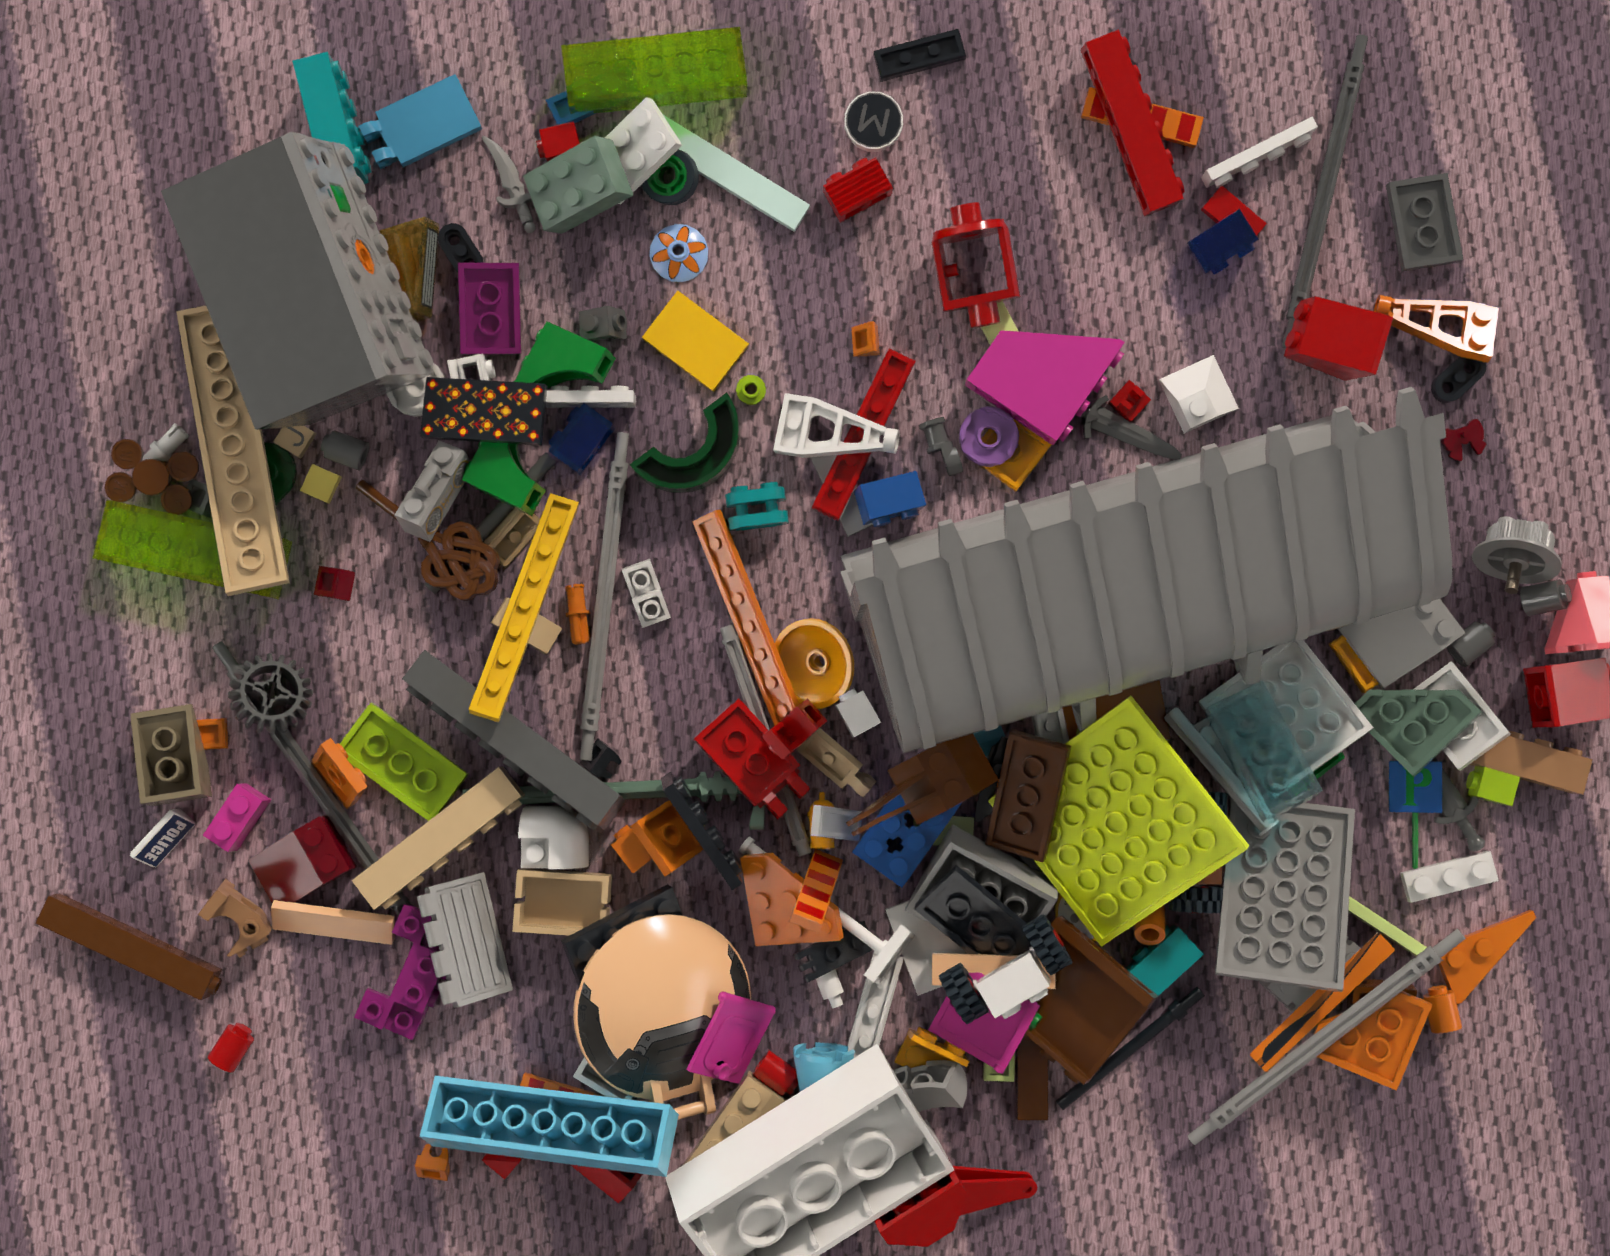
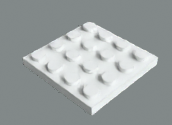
M1304 640L1278 645L1263 655L1260 682L1246 685L1239 672L1198 703L1273 800L1374 728Z

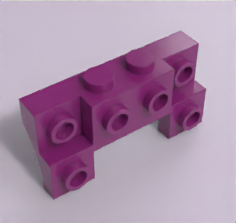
M407 903L403 905L392 933L414 942L391 995L388 996L367 988L354 1018L381 1030L384 1028L410 1040L416 1038L428 1008H434L440 997V991L437 990L438 983H440L441 979L446 980V976L436 978L431 953L440 950L439 946L429 948L423 923L432 921L431 915L421 917L419 908Z

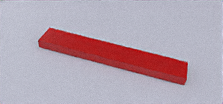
M889 348L857 415L885 426L916 361ZM851 425L844 443L861 442L864 429ZM872 452L837 455L811 509L839 521Z

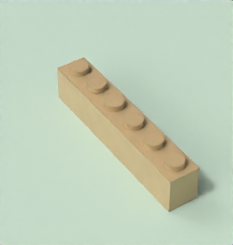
M498 767L359 874L352 882L373 910L382 906L387 910L401 899L398 894L406 887L411 891L425 880L422 875L432 868L436 872L447 864L449 860L446 856L454 850L460 853L473 843L472 836L479 831L485 834L498 824L495 819L503 812L508 816L522 805L519 800L525 794L504 767Z

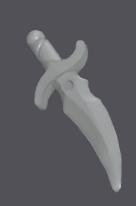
M482 136V140L496 163L502 187L508 191L511 197L510 199H504L498 196L496 198L497 203L505 208H516L524 230L527 233H533L536 230V226L533 223V218L527 206V203L531 202L532 199L529 193L525 194L524 192L525 185L519 180V172L515 164L497 143L486 136Z

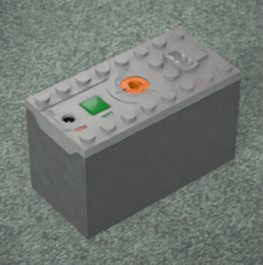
M296 132L285 134L161 191L255 430L311 425L434 374L431 367L433 365L432 357L429 351L424 349L420 339L422 336L420 326L413 320L409 310L411 307L410 300L406 293L401 290L398 282L400 278L396 266L390 262L387 254V241L378 231L375 223L377 222L376 213L372 206L368 205L364 195L366 192L365 185L362 179L357 176L353 167L355 160L352 152L344 144L324 141Z

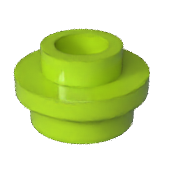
M747 375L737 383L736 393L739 400L744 404L755 405L764 399L766 386L760 377ZM748 385H754L757 391L754 394H748L745 389Z

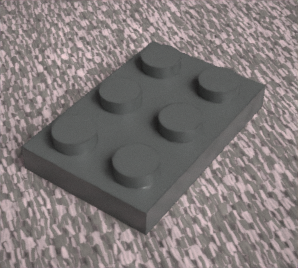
M1448 173L1389 182L1386 185L1401 272L1459 263L1464 260Z

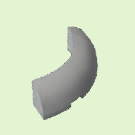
M947 1060L926 1061V1065L913 1068L906 1065L893 1070L918 1112L938 1107L963 1109L967 1096V1078L965 1071L959 1063Z

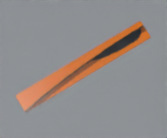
M1376 933L1345 963L1342 992L1317 989L1250 1053V1056L1267 1072L1395 951L1392 945L1380 933Z

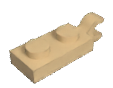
M821 728L797 749L800 754L842 789L848 783L856 793L864 797L876 783L875 779L869 774L859 772L863 764Z

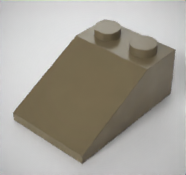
M193 704L130 713L140 804L158 806L212 797L209 766Z

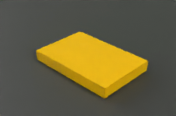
M678 290L642 336L645 342L712 392L715 391L749 346L748 342Z

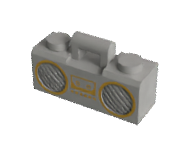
M442 441L437 442L424 464L425 468L412 490L408 491L394 515L404 532L429 542L432 540L465 483L462 478L465 467L470 460L464 450Z

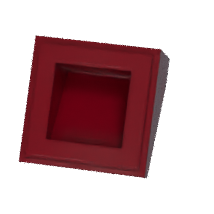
M319 566L314 595L350 601L355 572Z

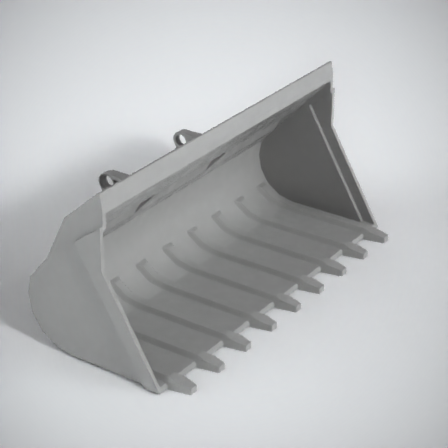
M1408 387L1398 390L1396 426L1375 432L1365 422L1357 423L1353 419L1350 409L1345 405L1333 409L1330 416L1284 428L1279 424L1267 428V434L1218 447L1215 443L1201 447V453L1155 466L1146 462L1136 465L1135 471L1089 485H1086L1084 481L1070 484V490L1022 504L1018 500L1004 503V509L956 523H953L952 519L938 522V528L887 542L884 537L872 541V547L841 555L844 571L840 572L855 622L860 621L892 725L903 754L921 748H931L938 743L983 730L997 729L998 726L1047 712L1049 714L1072 705L1075 720L1081 732L1096 721V698L1118 694L1125 689L1167 677H1177L1184 675V672L1230 659L1234 660L1236 671H1240L1246 685L1258 683L1261 677L1264 649L1292 641H1302L1309 636L1347 625L1368 622L1369 619L1413 606L1420 607L1447 596L1452 583V551L1440 440L1446 438L1444 413L1425 418L1416 390Z

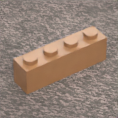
M1509 731L1511 735L1469 764L1519 776L1521 780L1567 793L1584 795L1593 759L1582 757L1583 751L1564 747V750L1561 751L1554 749V743L1541 739H1535L1534 743L1523 740L1524 734Z

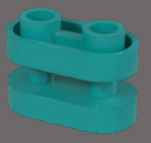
M778 482L760 484V489L748 490V486H736L730 488L731 493L725 494L726 507L736 508L737 516L728 518L730 531H744L789 524L788 511L778 510L777 502L786 500L785 488L778 487ZM766 504V512L748 513V506Z

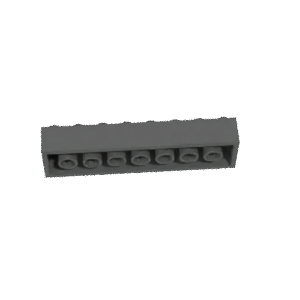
M426 650L421 653L403 676L402 680L409 684L406 688L409 693L425 705L432 701L433 704L430 708L449 723L456 719L457 722L454 726L472 740H475L477 736L480 737L481 741L478 744L496 758H499L501 754L504 755L506 758L503 760V763L520 776L527 772L530 775L527 779L529 783L544 794L551 790L555 793L551 798L568 812L575 808L579 811L576 818L595 831L599 826L605 831L627 802L621 795L505 709L499 722L470 714L469 707L476 687Z

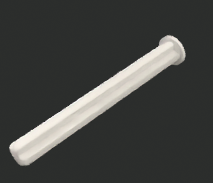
M1176 707L1164 717L1165 721L1258 828L1260 837L1279 822L1278 819L1274 820L1179 708Z

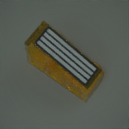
M424 216L379 230V233L387 241V254L390 262L396 266L400 278L398 282L401 290L406 293L410 300L411 307L409 312L413 320L419 322L432 318L439 224Z

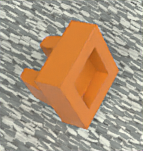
M426 1144L421 1155H417L415 1163L417 1177L448 1181L450 1172L448 1148H442V1152L438 1157H432L430 1155L432 1147L430 1144Z

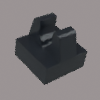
M597 738L592 749V761L581 760L580 763L597 777L611 778L612 774L606 767L611 761L620 765L622 760L610 746Z

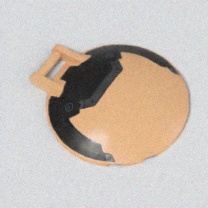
M672 914L655 915L636 920L613 933V937L600 950L597 949L583 970L585 973L579 990H576L573 1016L575 1033L581 1052L588 1064L606 1083L618 1091L633 1097L649 1099V1102L664 1104L663 1101L699 1091L700 1101L673 1108L679 1114L678 1120L700 1113L705 1115L715 1113L716 1105L711 1080L714 1078L692 1073L686 1069L720 1003L718 1000L719 993L724 991L751 1000L750 983L744 963L733 945L720 932L704 922ZM719 1061V1062L717 1063V1065L720 1066V1065L723 1064L724 1062H723V1061Z

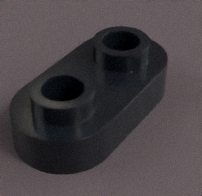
M450 223L441 228L438 234L439 245L457 273L458 263H467L469 261L485 263L477 247L461 225ZM454 236L460 238L457 245L450 244V239Z
M1459 356L1433 380L1431 391L1434 398L1442 403H1451L1459 399L1484 376L1487 368L1486 362ZM1464 364H1469L1472 367L1471 373L1465 372ZM1444 383L1450 386V393H1445L1442 390Z

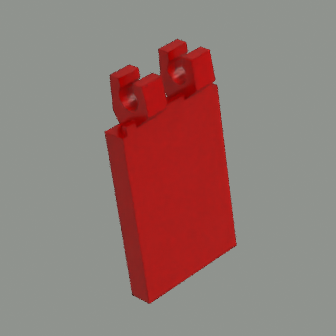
M738 698L694 738V741L754 807L758 806L761 809L765 805L769 812L778 820L787 812L788 808L779 800L776 794L787 785L801 799L809 792L810 788L798 775L801 772L798 769L800 764L792 755L782 760L779 755H775L769 750L767 742L762 737L768 729Z

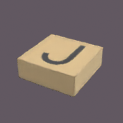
M305 426L282 427L273 442L301 459L317 433Z

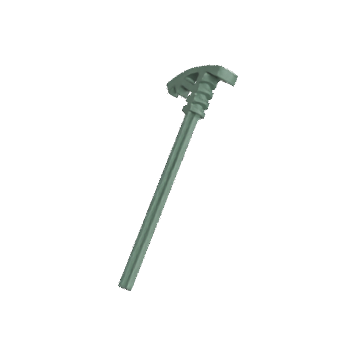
M715 771L714 776L709 778L706 772H700V775L696 778L684 779L690 788L689 793L691 796L699 797L702 802H707L709 796L712 795L715 796L716 801H721L723 795H729L731 801H734L738 794H742L728 777H722L720 771ZM661 780L603 782L625 800L668 798L662 789ZM519 786L525 794L519 800L522 804L556 803L551 799L555 794L551 790L544 794L535 786ZM463 789V794L470 789ZM765 805L761 809L758 806H753L749 830H764Z

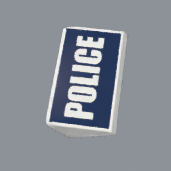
M181 809L169 810L131 851L130 856L151 867H157L195 826V822Z

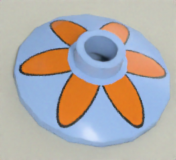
M674 224L663 228L655 235L650 245V260L653 268L661 277L671 282H686L694 279L703 271L708 261V247L705 238L698 230L688 225ZM681 246L684 252L681 255H675L673 249Z

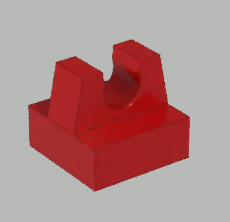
M1128 380L1108 404L1122 417L1131 422L1151 399L1137 385Z

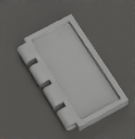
M477 873L424 888L426 894L417 896L421 917L430 915L432 917V921L423 923L429 948L439 946L440 951L431 953L436 978L446 976L447 981L438 983L443 1005L453 1003L454 1008L512 991L513 987L485 873Z

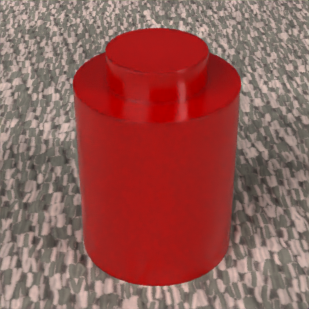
M238 1022L235 1025L228 1024L207 1056L208 1060L216 1067L233 1073L254 1041V1038L251 1036L252 1030Z
M770 1050L765 1053L752 1072L753 1077L781 1097L785 1092L791 1095L798 1085L796 1069Z

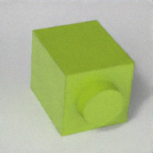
M1475 766L1474 771L1469 773L1466 781V787L1469 789L1468 796L1500 805L1513 806L1520 777L1487 767Z

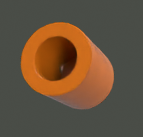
M1164 905L1134 925V935L1138 942L1144 945H1156L1165 939Z
M1445 985L1428 988V993L1423 995V999L1432 1003V1008L1428 1015L1431 1033H1448L1461 1029L1462 1023L1454 991L1447 990Z

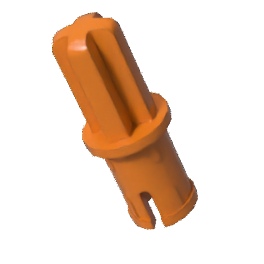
M573 584V587L571 585L565 586L568 612L565 614L566 617H569L571 641L575 645L589 642L587 615L590 612L586 610L584 584Z

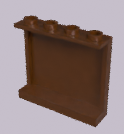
M1057 916L1051 923V926L1062 940L1072 960V964L1056 972L1055 989H1048V994L1036 1001L1040 1005L1037 1012L1043 1018L1032 1031L1027 1029L1023 1038L1028 1042L1033 1040L1041 1047L1040 1053L1052 1063L1057 1061L1065 1068L1063 1072L1070 1080L1076 1084L1081 1082L1084 1085L1090 1082L1159 996L1064 916Z

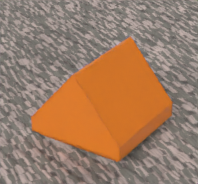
M874 321L851 327L854 357L880 355L878 326Z

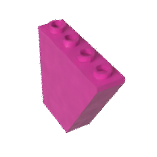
M1001 330L966 379L965 386L997 408L1009 413L1017 422L1051 445H1054L1058 439L1064 442L1071 432L1073 426L1069 422L1076 414L1078 417H1081L1090 402L1086 398L1093 390L1098 393L1107 380L1103 373L1108 366L1115 368L1124 353L1120 349L1125 342L1121 339Z

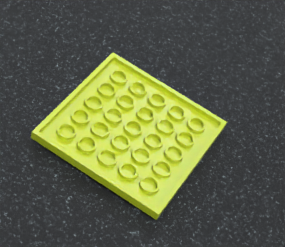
M1130 695L1065 743L1071 746L1046 860L1044 862L1034 861L1102 947L1246 851L1249 844ZM996 794L988 800L992 807Z

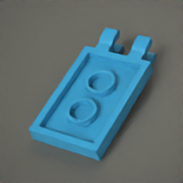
M456 74L376 111L375 113L379 120L368 121L359 125L367 143L382 136L387 147L372 151L373 157L380 169L398 160L402 167H405L482 130V126Z

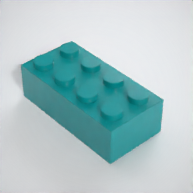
M328 52L293 60L312 138L336 142L348 147L355 160L353 167L357 176L362 179L364 184L369 183L367 174L372 173V169L367 155L364 156L360 147L365 145L362 132L359 127H356L353 117H357V111L353 100L349 99L346 89H350L346 72L342 71L339 61H333Z

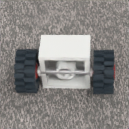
M1044 914L1022 926L1031 944L1029 950L983 976L978 981L976 979L973 980L961 963L939 975L948 998L966 1024L989 1012V1009L994 1018L1002 1015L1006 1019L1021 1010L1020 1007L1022 1006L1020 1003L1027 999L1034 1003L1048 994L1047 988L1050 987L1051 980L1043 966L1050 975H1053L1072 964V960L1062 940Z

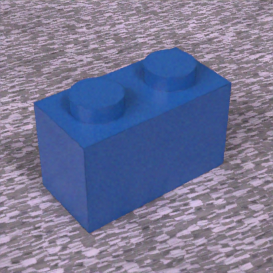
M917 471L861 484L853 491L863 525L873 523L874 527H880L891 523L890 518L901 516L902 520L911 519L918 516V511L926 506Z

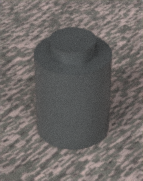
M334 430L330 435L326 434L324 436L320 449L324 452L325 459L359 471L365 464L370 444L369 442Z
M1560 579L1525 586L1520 591L1521 603L1527 616L1566 609L1568 602L1572 600L1568 584H1563Z
M1474 621L1464 629L1465 634L1446 647L1454 660L1463 667H1468L1495 645V633L1484 622L1480 624Z

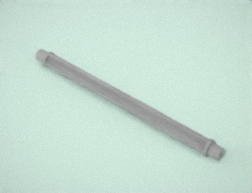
M733 625L720 628L723 637L722 644L725 645L744 703L762 724L770 730L738 640L740 638L736 635ZM786 785L777 793V797L788 808L784 816L793 840L792 845L796 846L800 857L812 852L808 842L810 838L809 836L807 837L792 791Z

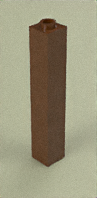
M60 893L48 895L35 923L198 1000L206 999L210 995L214 996L222 983V979L219 978L222 972L221 968Z

